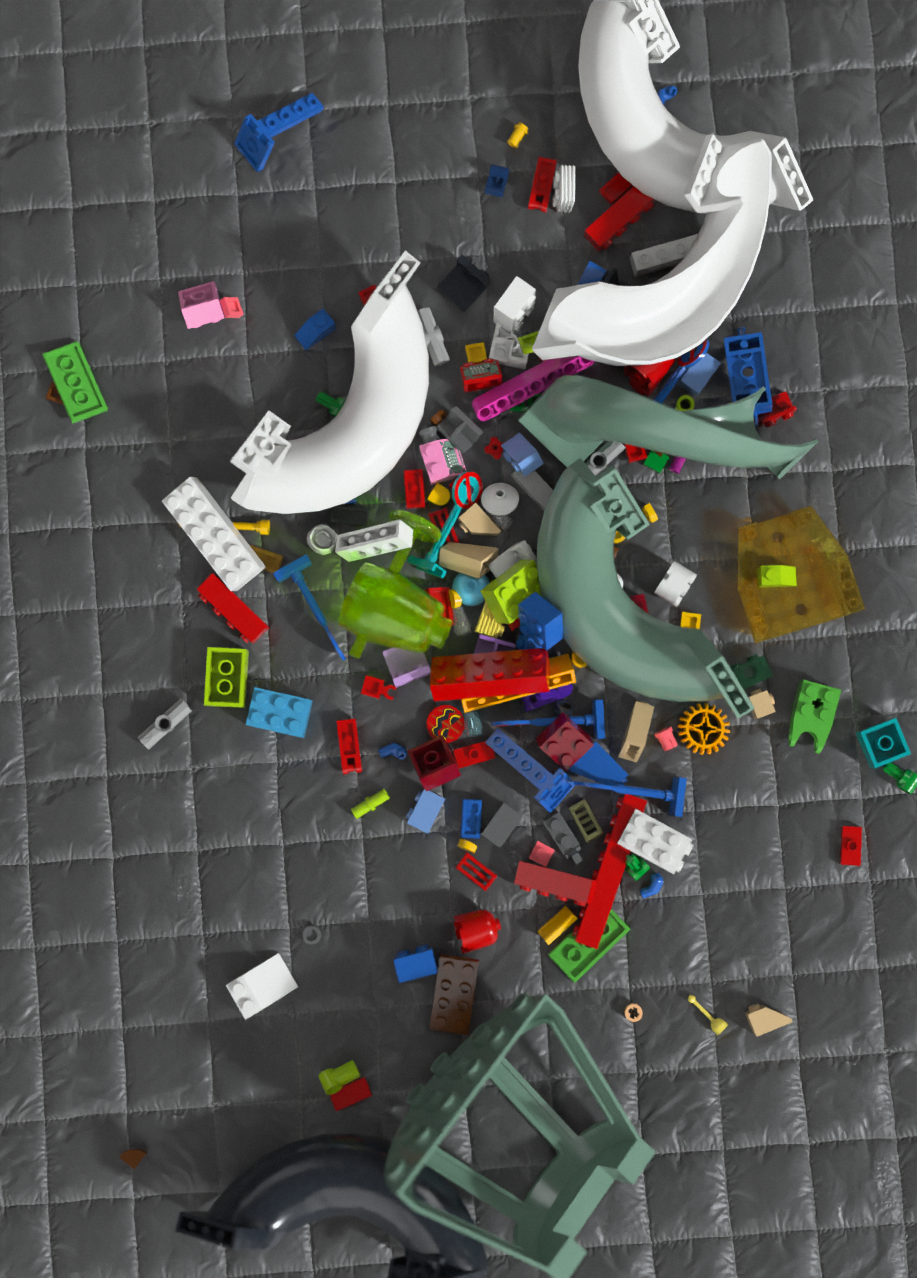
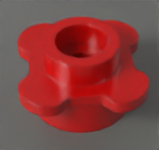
M492 437L489 445L485 446L484 451L493 456L494 459H500L503 452L501 446L503 443L498 441L497 437Z

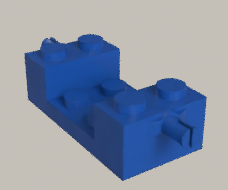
M742 327V334L741 328H738V336L724 338L732 402L739 401L754 394L762 387L766 388L754 408L753 418L755 427L759 426L757 415L772 412V399L762 332L746 334L745 327ZM750 368L754 373L752 376L746 377L742 374L743 370Z

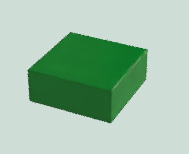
M651 450L643 466L660 474L669 456L663 453L662 457H660Z

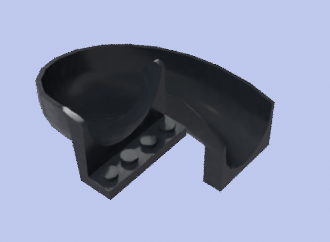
M356 1133L319 1134L292 1141L262 1156L235 1177L208 1211H180L175 1232L232 1250L273 1249L287 1235L308 1223L323 1218L348 1215L368 1221L384 1230L400 1245L405 1253L403 1256L391 1258L387 1278H487L488 1260L482 1241L410 1208L390 1190L385 1179V1166L392 1142L387 1139ZM424 1164L413 1178L412 1190L414 1198L476 1227L473 1218L457 1191L442 1175Z

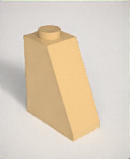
M449 542L440 548L438 553L439 566L480 579L490 571L489 564L498 557L499 548Z
M635 702L618 757L637 763L645 747L654 706L646 702Z

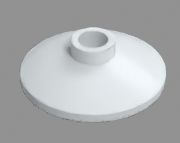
M495 483L483 491L481 503L483 508L490 514L497 516L507 515L517 508L519 494L509 484Z

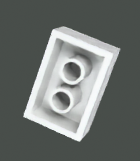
M516 276L494 306L493 322L502 325L501 328L510 334L518 331L524 323L522 321L525 315L529 316L535 308L536 289Z

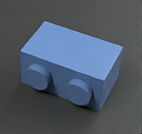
M706 353L697 364L688 370L685 369L678 385L697 397L721 363Z
M518 433L501 445L504 450L502 455L508 463L512 462L511 465L516 472L520 471L524 476H527L544 464L537 450L521 433Z
M424 789L423 792L419 790L414 800L417 804L414 809L410 808L406 818L409 819L407 822L409 825L428 834L445 798L431 791L426 792Z

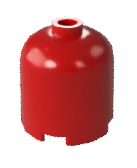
M481 909L453 916L455 920L453 922L457 940L461 939L462 941L460 949L463 954L490 946L497 941L498 930L501 929L499 919H495L490 911Z

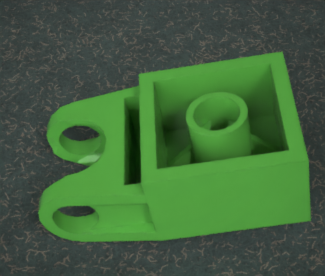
M807 680L799 681L790 715L788 746H795L799 736L803 732H808L814 738V753L820 754L832 728L841 693L840 689ZM817 700L819 703V707H816L815 709V705H812V701Z

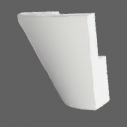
M496 323L489 358H492L493 361L498 360V363L502 365L525 369L528 354H523L517 336L513 333L509 334L501 328L502 325Z

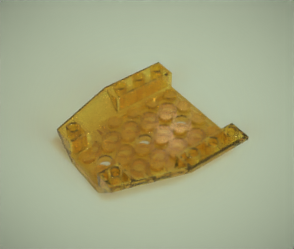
M812 506L792 511L790 514L767 521L755 522L738 528L737 590L754 643L770 640L865 610L847 553ZM775 532L782 535V541L779 543L775 542L772 538ZM770 565L796 567L797 586L758 588L757 568ZM797 605L805 607L806 612L804 615L797 614Z

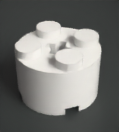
M674 561L654 593L677 607L682 600L681 596L686 594L691 586L689 584L693 583L697 574Z

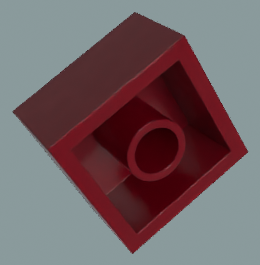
M564 712L536 738L539 748L565 771L594 746L590 736Z
M443 735L408 750L416 773L426 792L461 776Z

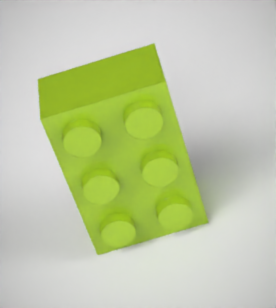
M519 560L480 590L497 623L511 624L519 617L518 604L534 592L542 597L537 565L534 560Z
M207 647L205 706L246 708L249 656L247 649Z

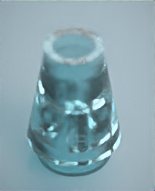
M477 710L466 712L464 732H466L467 737L482 735L483 727Z

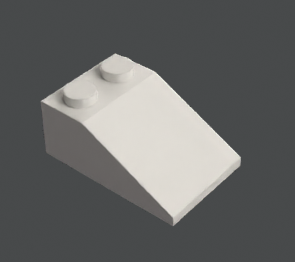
M278 953L229 982L226 987L246 1020L298 988V985Z

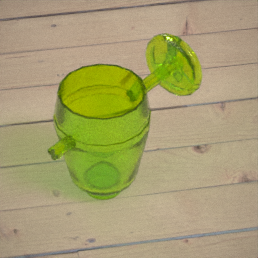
M400 509L392 510L389 514L390 522L401 520L413 529L412 545L416 538L434 543L438 542L442 537V533L437 526L416 514ZM411 547L397 550L388 569L365 563L352 581L344 599L338 622L340 627L356 636L349 655L354 658H360L367 642L418 653L426 652L431 645L441 649L445 643L453 620L443 616L445 610L443 603L399 574Z

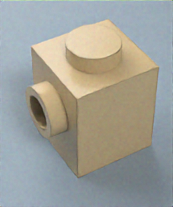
M761 688L750 692L751 696L748 698L755 708L751 711L754 719L775 712L773 707L775 701L771 693L768 694L767 690L762 692Z

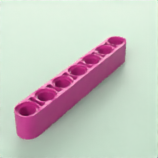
M579 356L548 359L478 396L473 400L472 408L479 420L487 421L546 390L555 379L564 375L572 376L591 366L595 361Z

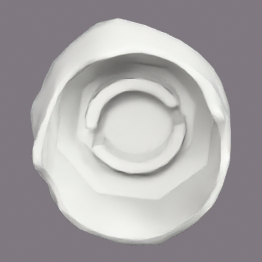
M319 524L313 527L307 534V543L315 553L326 555L331 553L336 547L337 533L326 524Z

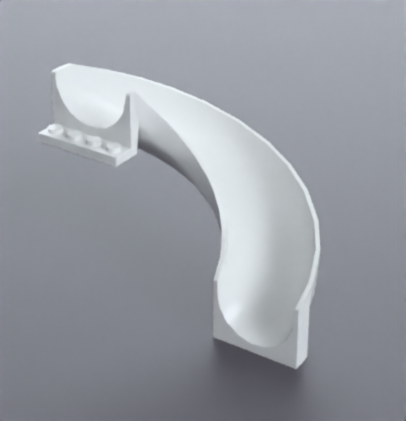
M594 0L589 7L581 34L578 67L582 100L588 122L604 154L619 173L643 194L667 206L696 212L684 193L706 134L691 130L679 122L664 107L653 86L649 72V63H663L680 48L659 0ZM753 131L726 136L714 135L722 147L757 139L765 141L772 158L769 205L772 204L801 211L813 201L785 137Z
M714 134L706 135L684 195L697 213L707 212L700 232L686 257L670 273L644 286H617L604 282H594L556 289L532 350L542 360L579 356L615 366L648 365L677 358L697 347L709 337L736 305L751 276L761 248L771 193L772 158L765 141L757 139L722 147Z
M407 251L402 254L372 294L351 326L355 348L354 374L347 399L337 416L330 423L312 434L299 439L285 440L291 426L268 411L230 461L247 473L232 495L231 499L250 510L283 514L320 511L344 504L367 492L385 477L411 444L423 417L429 386V355L423 326L412 296L406 286L420 262Z

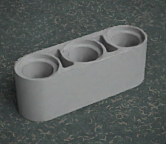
M535 470L527 476H524L520 471H514L511 474L513 479L545 511L546 504L553 492L551 487Z

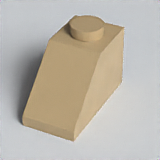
M476 503L459 517L460 523L458 525L465 533L469 532L471 535L499 536L501 534V530Z
M752 1005L748 1007L749 1011L745 1012L752 1032L756 1037L793 1022L789 1016L764 1005Z

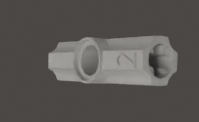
M430 307L420 309L417 312L423 326L426 345L434 366L446 364L450 359L443 344L444 339L440 328L435 323Z
M608 441L585 464L596 476L625 449V446L622 443ZM602 457L604 464L596 466L593 463L594 459Z
M179 699L163 715L157 717L155 722L138 736V739L147 749L152 748L190 714L192 709L183 699ZM163 719L169 720V727L167 729L161 727Z

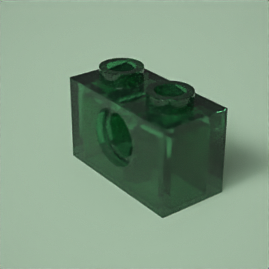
M755 654L746 658L747 663L741 665L738 662L729 666L743 690L773 676L763 655L758 657ZM746 667L751 668L753 671L751 678L746 677L744 674Z

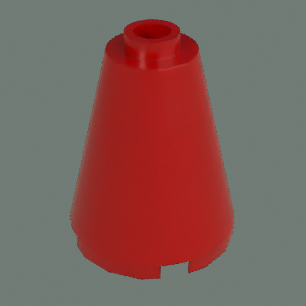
M676 358L648 365H628L624 367L625 377L629 376L631 381L628 383L637 393L649 396L676 362Z

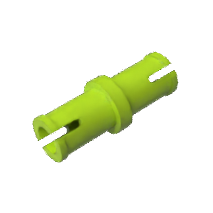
M383 788L373 796H367L365 801L351 808V811L356 819H359V817L370 810H376L378 805L389 800L390 797Z

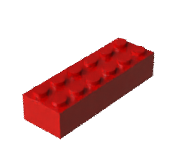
M544 648L432 657L430 689L434 701L549 692L550 662L548 652Z

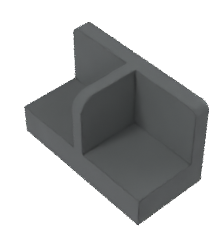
M457 406L436 427L462 453L473 446L483 434V431Z
M503 802L481 834L498 847H501L521 820L522 815Z

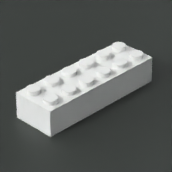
M189 477L162 500L163 504L230 591H238L266 568L197 477Z

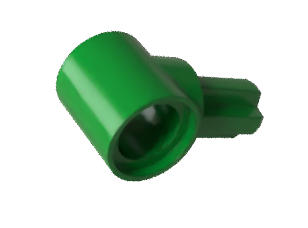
M319 392L315 399L316 402L330 409L329 414L334 418L346 401L342 397L334 399L323 392Z
M891 762L885 764L883 771L897 780V787L911 795L917 787V774L909 769L903 771Z
M635 855L626 856L627 860L625 862L627 865L625 870L637 881L650 867L639 855L637 857Z

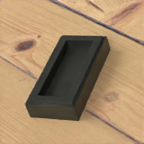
M345 504L333 506L330 522L368 528L371 508Z

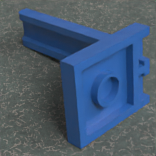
M311 93L258 121L250 114L245 117L234 145L253 168L259 172L263 170L275 142L271 137L320 113L324 106Z
M498 728L485 742L540 790L534 798L549 813L558 806L575 786L574 782L563 770L559 768L552 775Z

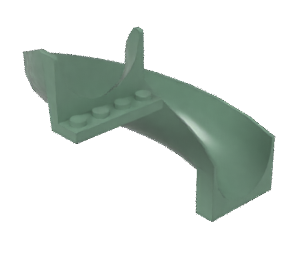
M564 375L555 379L518 418L519 422L567 468L578 459H582L584 462L603 441H612L708 464L738 468L768 467L781 479L819 442L816 438L800 445L763 441L755 429L753 413L755 404L766 390L764 387L744 399L729 404L677 411L595 379Z
M582 459L576 460L564 470L546 504L538 534L536 563L541 595L546 601L562 612L563 636L571 650L594 672L617 686L649 698L675 702L723 699L737 718L755 709L723 656L701 629L684 628L663 622L638 607L625 593L619 582L614 564L613 546L616 531L628 540L650 524L613 465L598 476H595Z

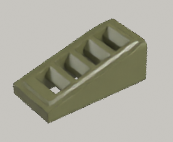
M585 799L568 807L587 843L604 835ZM583 807L586 808V810L580 812L579 814H575V811ZM589 814V817L579 821V818ZM593 821V824L583 829V825ZM597 828V831L587 836V832Z

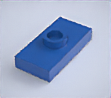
M463 799L461 838L480 839L482 800Z

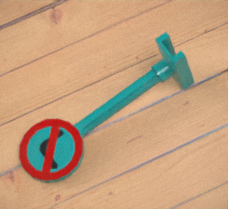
M465 471L456 478L452 487V497L455 506L432 549L426 554L424 559L410 555L407 560L409 564L417 566V570L444 578L446 571L435 563L438 558L437 555L461 510L469 509L475 503L477 504L481 498L483 484L477 473Z

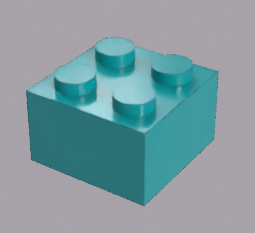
M897 718L886 720L856 732L870 769L880 767L911 754Z

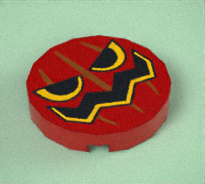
M441 705L434 708L427 719V729L430 736L434 739L443 735L447 743L457 740L465 728L462 713L450 705Z

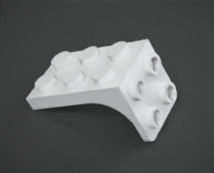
M637 809L617 843L673 875L675 872L679 873L684 865L682 861L684 855L688 856L693 848L691 838Z

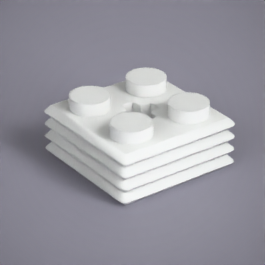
M561 165L559 171H555V177H553V188H555L553 207H556L557 212L560 211L562 213L564 211L566 213L568 211L570 213L575 202L574 165L572 167L570 165L568 167L567 165Z

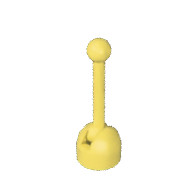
M694 995L688 996V1001L693 1003L711 1021V1029L716 1035H719L728 1024L721 1018L714 1019L695 1000Z

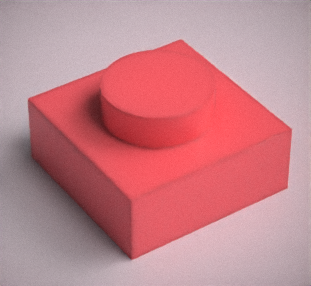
M224 297L220 300L225 318H239L244 315L238 297Z
M537 841L529 858L546 867L555 850Z

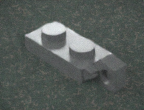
M560 812L543 821L562 854L566 858L571 856L576 865L583 861L578 853L581 850L580 844Z

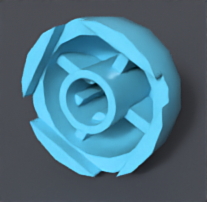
M459 572L453 580L452 589L459 594L463 605L477 606L485 601L480 590L490 582L486 574L479 579Z

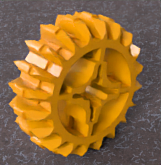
M700 703L696 704L697 710L690 706L691 713L688 711L683 712L687 718L680 717L679 719L684 722V725H678V728H683L684 731L679 732L678 735H685L681 742H689L686 745L687 749L694 746L692 749L693 753H696L699 748L700 755L704 754L705 749L707 754H711V748L715 752L719 751L717 744L723 747L724 743L721 739L728 740L724 733H730L729 729H724V726L730 725L729 722L723 723V719H726L727 715L720 717L719 714L722 712V709H718L715 712L716 705H712L708 709V703H704L703 709ZM702 713L699 724H689L696 714ZM708 714L716 719L719 727L712 726L709 723ZM702 723H704L706 728L713 730L705 731L706 734H703L702 730L695 727L703 726ZM689 730L698 733L700 744L692 739ZM710 733H718L717 738L712 743L705 745Z

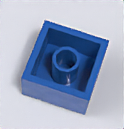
M534 592L518 604L519 628L524 635L532 638L537 646H541L547 651L564 638L562 612L538 593Z
M427 944L416 947V951L409 952V949L399 951L393 959L399 983L438 973L433 947H428Z

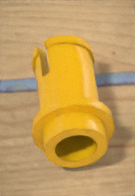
M520 122L514 126L515 130L507 140V143L513 148H517L523 136L528 133V127Z

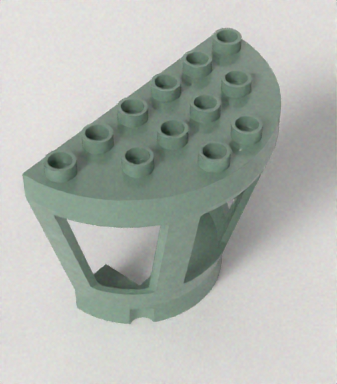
M522 993L508 1008L495 1015L486 1023L479 1025L451 1056L443 1053L437 1057L430 1068V1071L434 1074L425 1086L419 1084L410 1092L406 1103L411 1107L391 1144L385 1166V1179L390 1190L410 1208L545 1271L551 1278H569L587 1253L573 1240L614 1180L633 1185L655 1154V1151L636 1132L564 1011L546 994L530 997L528 994ZM548 1023L606 1117V1119L592 1125L579 1135L574 1133L504 1057L520 1035L538 1025ZM488 1078L557 1151V1155L538 1177L524 1201L437 1147ZM425 1164L513 1220L515 1223L513 1244L414 1198L412 1190L413 1178L421 1167Z

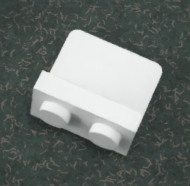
M523 540L512 545L489 564V568L497 578L519 560L531 559L537 563V558L532 552L530 545Z

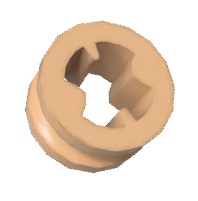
M630 1003L625 1007L624 1014L629 1021L637 1022L642 1017V1009L639 1005ZM633 1007L637 1008L638 1015L637 1017L634 1015V1018H631L628 1011L630 1008L633 1010Z

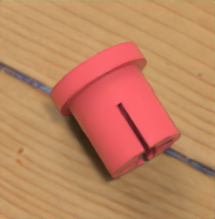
M672 726L666 727L654 734L664 751L678 745L672 733Z

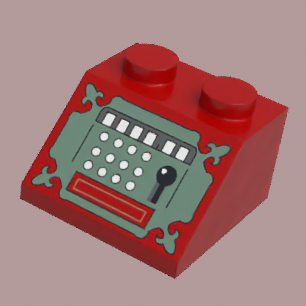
M489 358L477 364L467 362L460 367L464 393L494 388L502 384V374L498 360L493 361L492 358Z

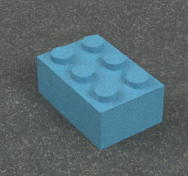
M254 687L246 725L304 738L313 701Z

